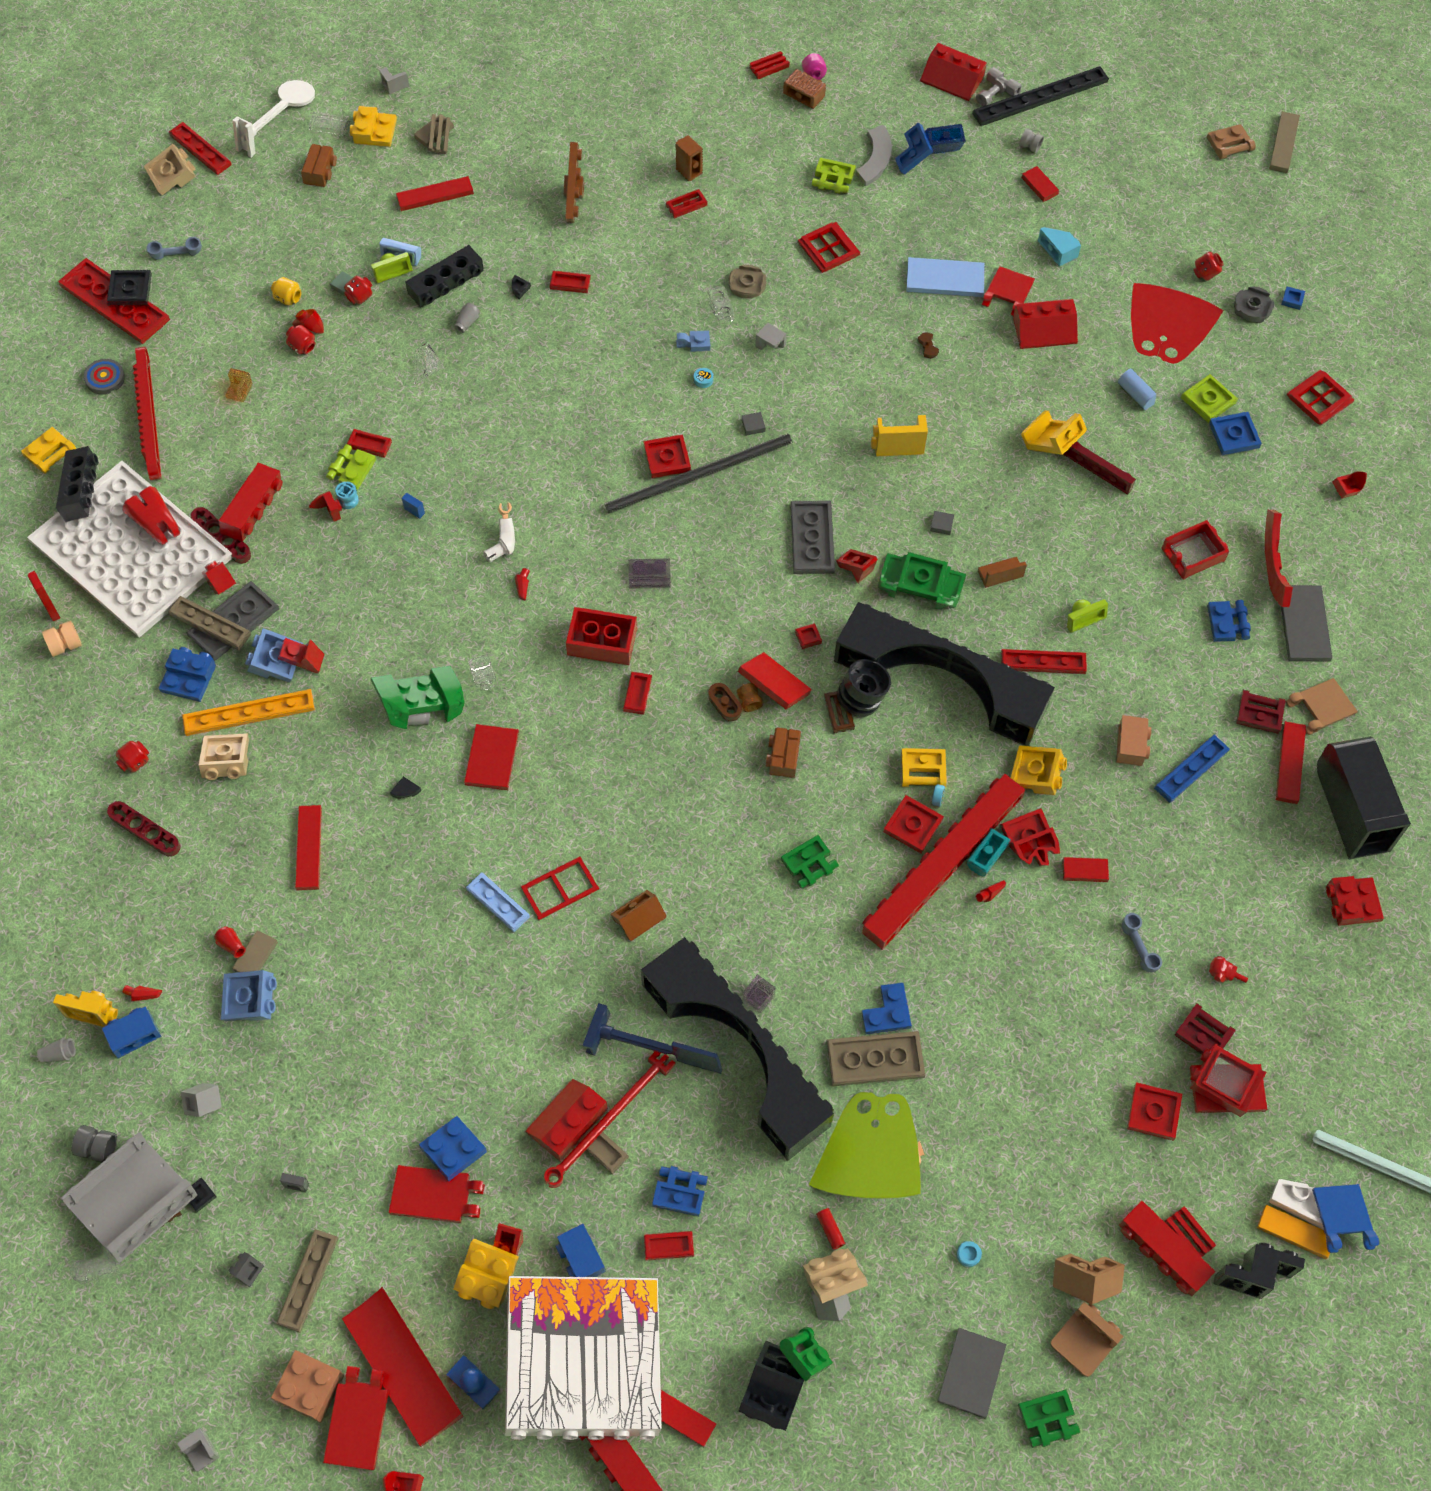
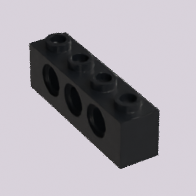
M467 245L405 281L407 293L420 308L429 305L440 296L448 294L450 290L457 286H462L473 277L479 276L484 271L482 258L470 245Z
M89 446L65 452L56 509L65 522L89 517L90 507L92 506V493H94L93 486L96 479V468L99 463L97 455L91 451Z

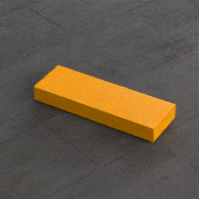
M1264 1206L1257 1229L1324 1259L1329 1257L1330 1253L1327 1250L1324 1230L1271 1206Z

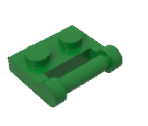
M810 1327L802 1328L792 1338L786 1337L781 1340L779 1345L782 1353L805 1382L827 1369L833 1363L829 1358L828 1352L814 1339L815 1334ZM803 1344L806 1349L799 1353L796 1350V1346Z

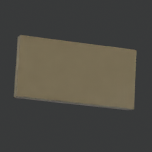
M919 1031L827 1039L832 1086L925 1078Z

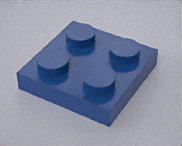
M1249 412L1210 419L1209 425L1222 455L1261 447V440Z
M458 1116L454 1117L419 1144L422 1152L448 1181L452 1180L487 1153L486 1147Z

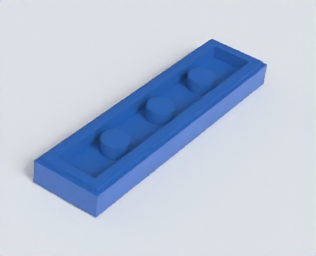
M1213 735L1160 781L1154 789L1171 803L1227 754L1230 748L1217 736Z

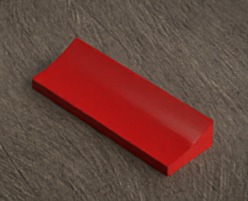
M383 1287L342 1318L372 1369L385 1371L382 1385L385 1390H389V1397L420 1447L464 1417Z

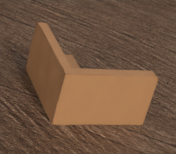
M1068 1254L1055 1259L1053 1287L1087 1303L1095 1304L1122 1292L1125 1265L1105 1256L1089 1262L1073 1254Z

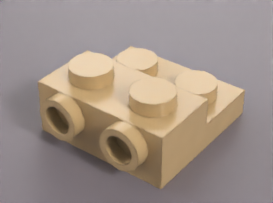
M174 144L170 145L144 166L158 192L162 195L176 184L182 188L196 177L193 172L196 170L189 160L186 161L188 155L182 148L178 149Z
M248 733L204 736L199 760L201 777L208 780H216L218 777L237 779L240 776H246L248 766Z
M848 1248L835 1250L829 1256L812 1259L808 1264L803 1265L807 1282L821 1303L868 1286L865 1275L858 1268L856 1259Z

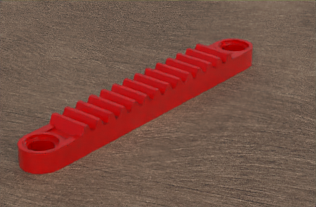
M138 347L135 348L136 364L133 365V374L135 377V394L137 396L136 406L139 416V433L141 435L140 445L142 448L141 453L147 465L148 475L152 481L162 479L151 369L147 348Z

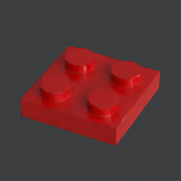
M683 434L643 441L651 478L675 475L691 470Z
M905 795L884 827L883 832L922 854L943 821L944 816Z
M1136 1082L1133 1089L1127 1129L1174 1141L1176 1139L1183 1094Z

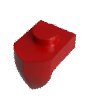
M302 309L296 314V319L292 323L294 327L303 325L314 333H324L322 319L315 309Z
M1363 471L1353 472L1337 477L1332 483L1342 499L1357 495L1364 488L1367 473Z
M330 491L320 494L309 505V508L312 509L327 507L333 522L341 519L339 512L342 511V507L338 499H333Z
M391 1471L382 1479L384 1491H420L424 1477L420 1474Z

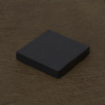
M111 270L107 298L108 305H148L152 277L151 270Z

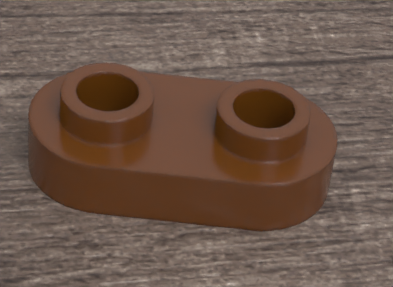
M723 683L711 685L708 690V698L715 709L726 721L738 720L742 714V706L735 695ZM721 694L722 697L717 698L715 695ZM734 710L735 712L733 714H730L727 711Z

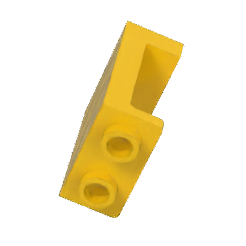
M1044 410L1021 433V436L1028 450L1063 455L1087 431L1081 414L1074 413L1067 421L1053 420L1049 411Z
M918 415L916 425L884 427L882 425V418H877L876 425H873V437H871V447L875 449L876 456L924 454L928 434L926 415Z

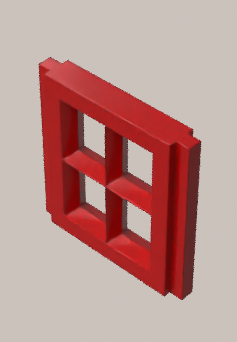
M831 222L798 239L799 245L821 273L850 261L861 253L837 222ZM831 232L838 241L828 244L823 235ZM820 238L825 247L817 250L810 241ZM839 244L847 251L846 254L840 257L832 249ZM829 250L835 259L826 262L820 253Z
M1321 369L1287 393L1289 399L1320 426L1354 402L1352 395ZM1323 381L1330 389L1320 394L1314 387ZM1308 391L1317 397L1309 404L1301 398ZM1332 391L1341 397L1333 404L1324 398ZM1320 400L1327 408L1318 414L1311 406Z

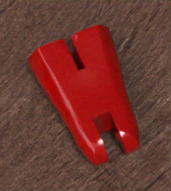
M149 486L139 493L142 502L136 495L124 502L122 506L123 512L158 543L164 545L168 542L164 535L166 531H169L174 538L180 535L177 522L172 517L163 498L155 487Z

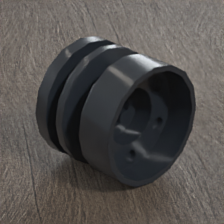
M868 659L858 660L850 666L846 676L840 683L837 690V699L847 712L855 716L865 717L872 715L877 711L891 686V677L880 663Z

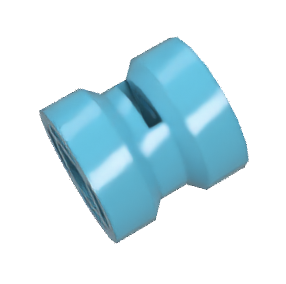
M348 481L338 484L335 492L341 507L352 509L357 506L359 498L355 485Z

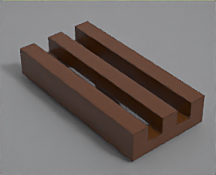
M837 691L824 693L833 733H838V731L846 732L849 729L850 731L855 730L852 714L846 710L848 724L844 723L837 699ZM831 697H833L834 704H835V707H836V711H837V715H838V719H839V723H840L839 726H837L836 719H835V716H834V712H833V708H832V704H831V700H830Z

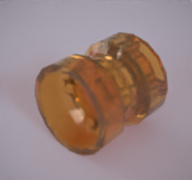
M744 684L737 689L736 693L738 698L742 700L741 706L744 712H752L763 706V700L758 696V688L754 684Z

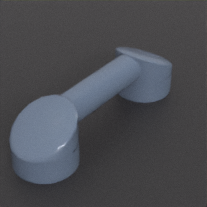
M190 237L186 240L185 246L163 248L158 241H152L148 243L146 249L152 258L162 259L164 256L186 253L194 256L200 252L202 245L197 237Z
M1129 913L1122 921L1123 932L1131 937L1142 960L1140 962L1141 968L1147 972H1156L1162 966V959L1156 953H1148L1138 933L1139 928L1142 926V919L1135 913Z

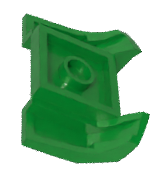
M911 552L903 555V557L887 553L879 578L878 588L886 591L893 598H895L896 592L900 591L936 601L935 609L941 610L948 607L951 609L957 606L966 574L951 570L948 562Z
M451 666L431 668L429 675L394 680L391 674L371 677V682L392 726L407 729L409 715L444 710L445 720L449 722L462 713L465 703L463 691Z

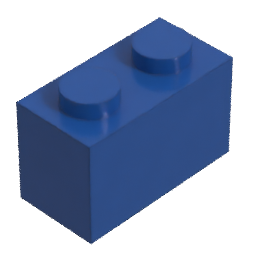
M146 1006L136 1008L129 1015L121 1019H114L102 1028L112 1052L118 1059L162 1037Z
M584 1224L557 1236L559 1244L555 1247L561 1259L566 1257L570 1265L566 1267V1270L570 1277H597L606 1272L605 1266Z

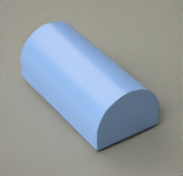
M382 238L379 243L381 257L386 253L397 256L407 252L412 266H417L421 258V247L387 238Z
M1131 368L1121 375L1118 384L1144 410L1155 404L1156 393Z

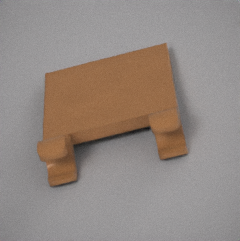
M1334 678L1304 691L1293 693L1286 700L1290 708L1303 701L1316 719L1308 723V727H1306L1308 735L1358 712Z

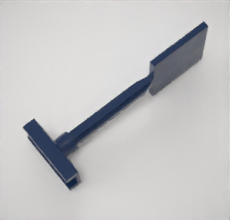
M600 1003L597 1005L582 1045L587 1048V1054L595 1056L601 1038L606 1040L613 1039L659 1053L675 1055L678 1062L721 1074L723 1070L717 1053L674 1041L670 1046L666 1043L619 1031L612 1026H608L607 1022L610 1017V1011L607 1005Z

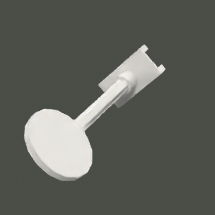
M300 80L288 81L278 89L280 102L253 125L239 117L234 118L232 122L236 151L240 152L244 149L248 152V157H253L255 154L254 136L287 106L299 107L311 103L315 98L313 86Z

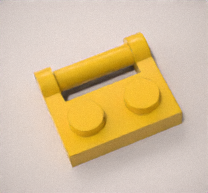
M51 427L21 450V452L41 472L46 474L52 465L65 456L66 451L76 449V447L54 427Z
M902 748V787H909V785L936 786L939 784L944 785L946 788V749ZM909 772H939V777L909 776Z

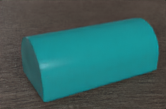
M991 829L968 859L967 865L969 869L977 875L985 877L1010 844L1011 839Z

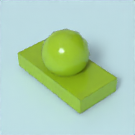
M407 252L397 256L386 253L382 255L380 262L371 264L377 284L413 271Z
M1085 599L1077 600L1072 606V613L1068 614L1067 628L1070 633L1107 618V601L1103 599L1091 604Z

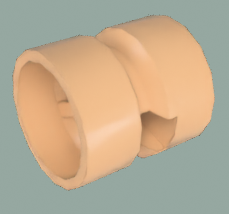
M71 620L60 624L59 629L52 627L42 631L45 642L53 657L65 653L66 648L73 650L82 646Z

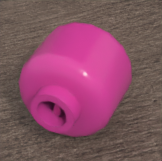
M812 53L807 55L802 61L803 72L816 78V80L824 78L827 67L821 55Z

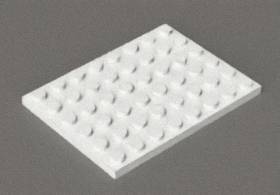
M121 461L94 483L89 517L65 522L58 512L27 538L38 550L140 638L168 614V610L179 596L187 598L206 581L201 572L206 570L205 566L216 561L217 563L223 562L225 565L232 559V553L161 493L160 495L169 512L178 524L180 535L174 538L169 531H166L164 533L168 541L166 544L162 545L155 541L122 510L124 502L132 496L136 495L142 502L139 493L152 485Z

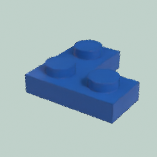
M919 122L904 133L909 148L895 158L900 172L904 175L933 153L925 130Z
M904 983L881 985L880 990L884 1007L862 1010L865 1034L911 1029L912 1025Z

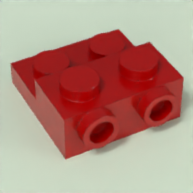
M1354 876L1332 878L1327 884L1326 894L1328 898H1331L1333 905L1331 912L1333 918L1337 920L1338 926L1383 921L1384 916L1373 877L1355 879Z

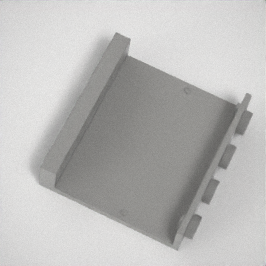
M138 1132L135 1136L129 1138L116 1152L110 1154L97 1168L91 1170L77 1185L71 1187L61 1199L104 1248L120 1263L197 1196V1193L186 1179L183 1180L146 1142L143 1135Z

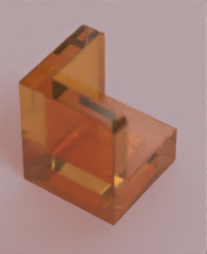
M230 368L228 377L231 384L225 396L228 399L244 402L253 385L249 372Z

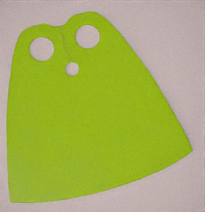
M872 1092L857 1093L842 1111L810 1180L809 1186L833 1194L859 1198H902L921 1194L918 1142L911 1110L905 1097L900 1094H887L884 1097H877ZM862 1100H868L871 1103L870 1111L864 1114L859 1113L857 1110L858 1103ZM889 1102H897L900 1106L899 1112L895 1115H888L885 1112L886 1105ZM873 1120L879 1121L878 1127L874 1128L871 1126Z

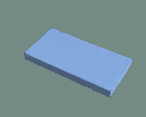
M908 257L906 292L983 297L984 263Z

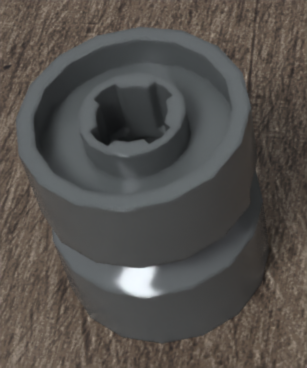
M81 1125L73 1138L72 1154L82 1158H89L91 1156L93 1161L103 1163L110 1154L114 1153L117 1144V1134L106 1130L98 1132L94 1127Z

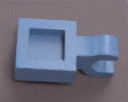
M690 331L689 336L685 333H677L676 346L677 348L690 347L691 352L710 351L709 331Z

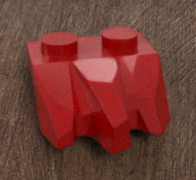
M1042 808L1000 824L1004 836L1011 839L1009 847L1027 864L1030 865L1034 857L1039 866H1049L1048 851L1052 854H1060L1059 840L1053 827H1049Z

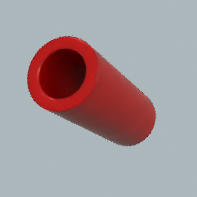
M830 1209L821 1210L816 1215L832 1249L836 1250L843 1247L846 1243Z

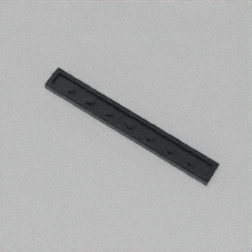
M1101 66L974 109L972 114L979 125L984 126L1108 82L1109 77Z

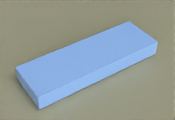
M482 872L466 887L469 893L513 932L530 918V915Z

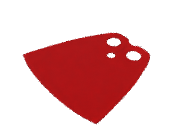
M1134 283L1131 302V327L1135 349L1138 353L1145 356H1158L1165 362L1171 364L1179 363L1205 339L1224 310L1208 301L1178 290L1152 284ZM1166 336L1167 340L1162 342L1160 337ZM1147 340L1151 341L1154 344V348L1149 351L1142 348V343ZM1166 349H1176L1178 352L1177 356L1174 358L1168 357L1165 354Z

